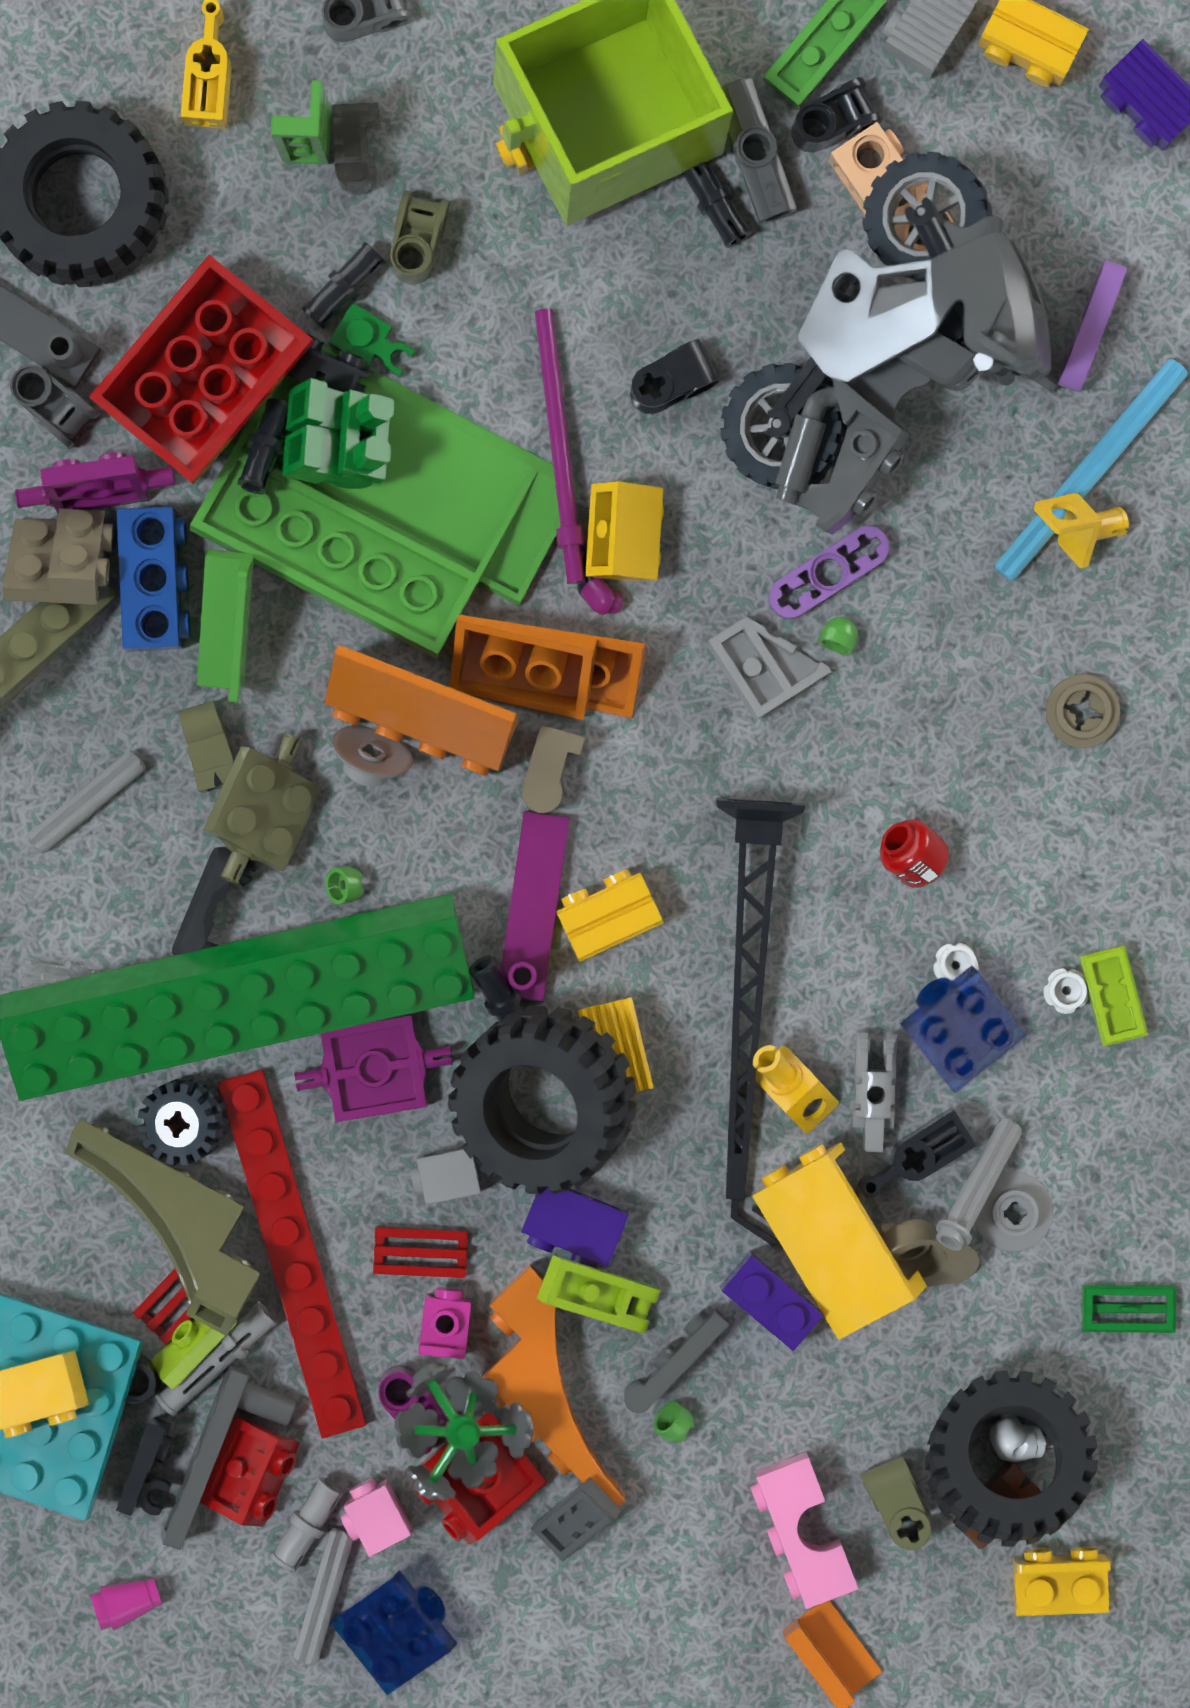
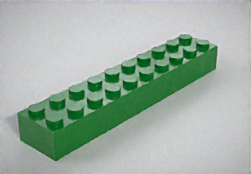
M452 893L1 994L0 1040L18 1099L23 1101L473 1000L475 995Z

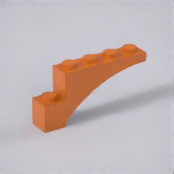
M530 1263L490 1302V1307L495 1311L490 1316L492 1321L507 1336L515 1332L520 1338L483 1373L482 1378H490L497 1383L498 1393L494 1399L496 1400V1406L500 1409L506 1404L510 1407L512 1403L519 1402L522 1410L529 1412L534 1428L531 1441L534 1443L540 1438L551 1450L547 1455L548 1459L562 1474L567 1476L572 1471L582 1483L590 1477L619 1507L625 1501V1493L597 1459L586 1442L572 1412L563 1384L557 1353L556 1307L547 1305L537 1299L544 1276Z

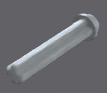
M1003 1118L996 1125L946 1220H940L936 1225L938 1232L936 1239L948 1249L959 1251L963 1246H968L972 1240L970 1230L1022 1134L1020 1125L1013 1123L1010 1119Z

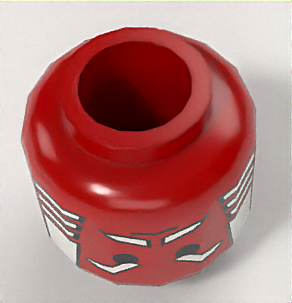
M917 819L904 820L892 825L883 835L879 850L880 861L885 869L901 883L911 888L924 887L939 878L946 867L949 857L948 846L943 838L927 824Z

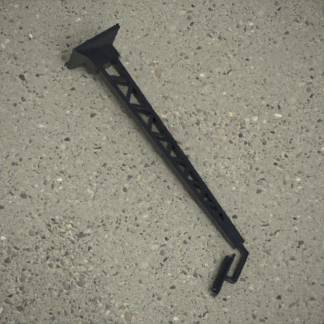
M717 798V808L736 819L735 843H739L726 1199H731V1219L770 1245L776 1246L779 1242L777 1237H773L738 1214V1200H744L756 1076L753 1058L758 1051L776 847L777 845L781 846L783 822L804 813L805 803ZM746 843L769 845L768 860L745 877ZM767 871L763 906L745 887ZM745 898L763 917L743 934ZM762 927L758 964L744 948L743 944ZM742 956L757 973L743 987H741ZM757 985L753 1013L740 998ZM741 1010L753 1024L739 1036ZM752 1035L750 1057H748L739 1046ZM739 1058L749 1069L737 1080ZM748 1080L747 1097L745 1100L737 1090ZM736 1102L745 1110L737 1119ZM744 1122L742 1138L736 1129ZM735 1141L742 1149V1152H734ZM753 1205L752 1211L765 1219L759 1207Z

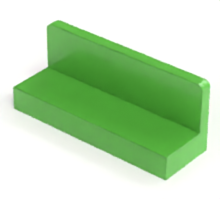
M312 80L310 117L272 116L271 136L282 162L329 165L331 107L322 81Z
M208 549L205 555L197 685L229 689L228 702L238 703L246 677L254 554Z

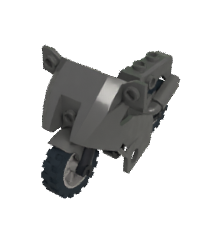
M927 151V154L920 155L916 152L905 155L906 159L900 162L896 160L885 167L887 171L881 177L877 175L871 184L873 190L870 196L866 195L863 208L866 210L865 218H862L863 229L867 233L869 247L886 267L873 268L848 249L837 253L797 336L798 341L811 356L803 367L792 363H784V365L768 364L762 366V370L758 372L752 371L743 377L744 382L739 387L735 386L729 394L731 400L728 407L724 406L721 418L724 419V428H720L721 439L726 443L727 449L725 452L730 461L734 462L738 467L737 470L758 484L777 489L775 498L811 511L819 517L816 526L832 535L851 521L856 513L863 516L870 509L877 497V493L872 489L882 475L890 477L902 462L904 454L899 450L908 441L911 434L896 422L895 416L900 400L909 391L926 386L931 380L950 390L961 391L969 387L981 372L985 370L994 372L998 382L1005 386L1012 384L1016 375L1037 382L1051 393L1057 387V385L1047 379L1052 371L1048 321L1038 286L1027 262L1015 242H1010L1006 234L1001 233L1003 221L999 217L992 216L991 203L988 201L986 195L988 193L982 182L959 160L951 156H943L938 152ZM928 183L926 197L921 202H918L909 191L919 185ZM938 184L949 188L955 194L937 206L934 204ZM904 197L912 207L908 206L905 208V215L895 216L899 202ZM958 204L961 210L959 225L950 222L948 215L945 213ZM911 223L915 227L903 243L898 237L894 225ZM919 237L927 251L912 249ZM903 276L919 282L898 285L890 278ZM783 393L774 407L767 402L770 397ZM762 407L770 417L768 424L753 425L759 408ZM766 433L772 437L762 452L757 447L753 434ZM780 441L784 442L786 449L782 461L770 459ZM830 467L834 468L830 482L823 483Z

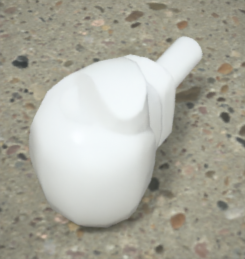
M1001 1415L1000 1420L991 1425L989 1431L992 1446L997 1456L1004 1461L1018 1462L1031 1458H1041L1045 1448H1053L1048 1436H1043L1039 1426L1022 1424L1016 1415Z

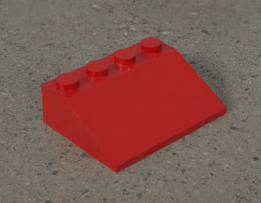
M209 254L91 393L89 398L194 485L314 343V340Z

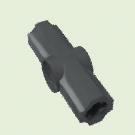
M752 77L725 84L721 88L733 109L728 136L734 150L735 162L741 170L758 222L761 224L784 218L796 212L797 207L777 152L776 138L769 129ZM751 141L761 142L766 146L768 155L759 161L750 160L743 152L745 144Z

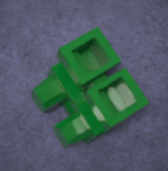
M313 378L289 390L286 430L293 433L285 437L282 477L316 484L326 482L346 489L367 488L372 485V482L380 483L384 481L386 463L390 462L391 445L388 443L390 418L394 415L395 401L392 398L381 395H369L353 390H348L344 393L327 388L326 382Z

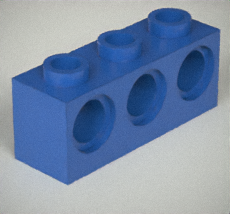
M173 507L117 509L123 649L128 652L183 649V638L191 637L189 610L181 609V592L189 591L187 564L179 563V546L187 545L185 518H178L177 511ZM153 521L161 522L165 529L163 539L155 545L144 544L141 538L144 526ZM155 567L163 568L167 576L164 587L155 592L147 591L143 584L146 572ZM156 613L165 614L169 622L167 632L159 638L149 637L145 630L148 618Z

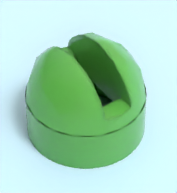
M836 617L824 625L817 641L827 649L841 655L850 656L857 643L858 632L855 624L848 618Z
M348 866L330 869L325 879V888L329 899L335 904H346L361 898L365 891L361 878H364L363 874L358 869Z
M674 1401L665 1404L659 1410L653 1423L655 1433L672 1443L686 1441L688 1439L686 1434L689 1429L694 1430L695 1427L694 1418L690 1412Z

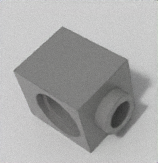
M463 1148L418 1156L416 1159L418 1167L410 1169L415 1196L424 1194L426 1205L477 1195L482 1192L475 1156L469 1158Z

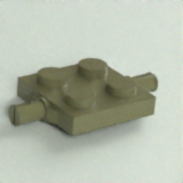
M284 734L275 758L267 757L251 747L241 746L203 828V831L220 839L227 849L231 851L225 868L220 875L221 878L231 883L239 884L240 877L248 860L260 861L274 870L285 871L322 788L300 776L296 769L291 766L303 743L297 737Z

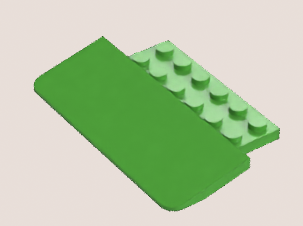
M323 345V350L328 351L337 356L340 355L339 352L331 349L326 345ZM318 371L315 379L323 381L326 373ZM377 372L370 378L362 376L360 383L367 386L365 394H377L392 398L395 401L394 415L390 418L388 443L391 445L390 462L386 463L384 481L380 483L372 482V485L367 488L346 489L326 482L316 484L282 477L283 454L282 458L276 459L265 494L258 495L247 492L237 484L250 452L247 446L250 435L257 432L267 399L276 398L288 402L289 390L303 383L286 375L223 449L222 452L228 454L229 457L190 524V531L230 552L254 554L255 565L435 659L439 657L456 625L458 615L463 613L477 585L517 606L521 605L557 536L556 529L560 528L552 463ZM287 430L285 437L293 432ZM573 478L574 490H575V498H576V496H577V485H576V482H575V480H574V478Z

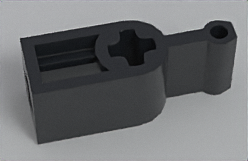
M949 1108L900 1139L892 1148L890 1156L891 1165L874 1176L867 1175L862 1177L857 1185L866 1198L873 1197L879 1193L880 1187L900 1175L910 1181L922 1180L977 1145L955 1110ZM909 1147L915 1152L921 1150L924 1152V1155L919 1158L921 1167L917 1170H914L909 1165L904 1168L901 1165L906 1159L904 1151ZM873 1182V1187L870 1190H866V1185Z

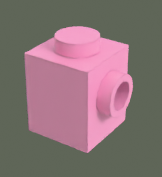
M370 1478L349 1490L352 1497L346 1500L344 1504L346 1513L341 1516V1519L350 1538L353 1541L360 1538L369 1557L411 1536L413 1527L388 1479L377 1484L374 1478Z

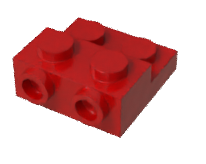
M483 1412V1416L476 1421L479 1426L501 1425L492 1412ZM502 1435L479 1437L480 1443L490 1441L497 1446L498 1457L494 1461L497 1466L496 1474L493 1477H485L483 1484L478 1488H468L463 1484L462 1479H452L448 1472L451 1465L449 1463L442 1476L449 1481V1487L456 1492L453 1498H448L446 1501L440 1499L433 1501L425 1498L415 1490L417 1495L426 1504L431 1505L433 1502L437 1504L446 1516L441 1520L444 1529L457 1542L464 1539L469 1545L479 1541L547 1483L524 1453L520 1458L511 1456L509 1446L507 1447L503 1443ZM445 1442L419 1465L428 1468L432 1472L450 1443Z

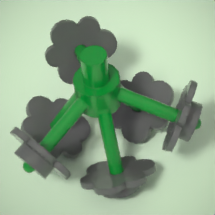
M436 1363L422 1367L412 1378L414 1381L412 1388L406 1392L409 1398L413 1396L418 1398L431 1391L449 1419L446 1426H437L438 1416L436 1412L432 1409H424L421 1403H412L409 1411L399 1412L395 1419V1426L399 1431L396 1438L397 1445L400 1448H407L408 1454L413 1458L423 1457L427 1447L436 1444L437 1436L445 1437L447 1442L450 1443L432 1472L422 1465L417 1467L410 1465L406 1469V1473L415 1480L413 1484L414 1489L425 1498L433 1501L437 1499L446 1501L448 1498H453L456 1494L449 1487V1481L442 1476L449 1463H451L448 1471L450 1477L455 1480L462 1479L463 1484L468 1488H478L483 1484L485 1477H493L496 1474L497 1466L494 1461L498 1457L497 1446L490 1441L480 1443V1436L502 1435L503 1443L505 1446H509L511 1456L520 1458L524 1453V1448L530 1446L534 1432L531 1416L527 1410H522L519 1402L512 1403L510 1409L503 1411L501 1417L502 1425H478L476 1421L483 1416V1412L491 1413L496 1409V1400L494 1398L498 1393V1385L490 1378L481 1379L479 1373L475 1371L467 1372L464 1378L453 1377L448 1381L447 1392L451 1396L448 1400L439 1385L447 1379V1376L455 1371L456 1368L453 1364L438 1367Z

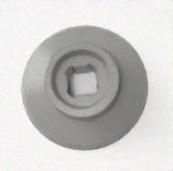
M353 725L343 727L334 734L332 742L336 755L344 763V773L354 782L370 787L381 786L386 783L387 778L400 776L412 766V754L402 741L398 743L375 734V729L367 726Z
M1020 1172L1002 1173L975 1221L977 1230L990 1245L997 1249L1009 1252L1027 1250L1038 1244L1050 1229L1053 1219V1205L1046 1188L1030 1175ZM1012 1202H1016L1025 1210L1024 1215L1017 1220V1223H1012L1004 1216V1211L1007 1210Z

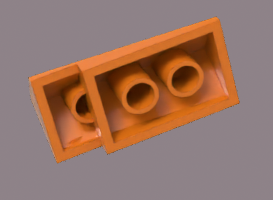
M458 615L449 688L469 695L584 720L587 709L632 718L648 648L645 643Z

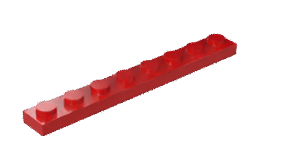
M264 1069L220 1081L218 1085L222 1099L227 1106V1116H229V1123L321 1438L364 1427L367 1425V1421Z

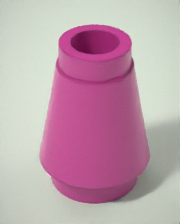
M154 1578L146 1581L141 1580L100 1586L101 1591L90 1595L101 1630L112 1627L113 1631L153 1610L154 1607L162 1605Z

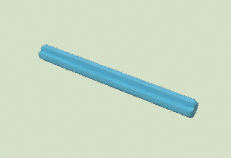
M1169 359L1051 498L1076 492L1084 498L1187 377V370L1176 360ZM1054 509L1052 512L1056 517L1064 519L1066 509ZM1037 514L996 562L995 568L1006 579L1010 581L1015 580L1054 534L1053 530Z

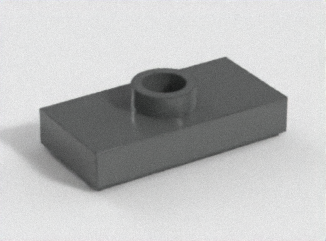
M589 1477L540 1517L531 1527V1530L563 1562L615 1521L622 1510Z

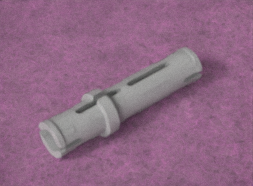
M257 1301L237 1321V1324L229 1332L228 1336H225L177 1388L173 1390L166 1385L161 1391L155 1393L158 1403L166 1412L175 1417L187 1403L237 1358L243 1360L249 1355L248 1348L270 1328L277 1325V1320L261 1302Z

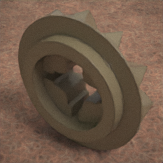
M1079 674L1064 679L1054 687L1046 701V722L1055 738L1070 747L1091 748L1103 743L1113 734L1119 722L1120 705L1116 693L1104 680L1093 675ZM1086 692H1088V708L1095 711V714L1102 716L1101 718L1085 719L1083 725H1080L1079 731H1077L1076 715L1063 707L1064 705L1080 704L1081 700L1085 698Z

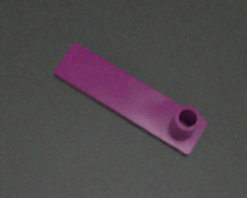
M531 812L523 813L501 970L508 983L518 989L522 999L543 1001L570 818Z

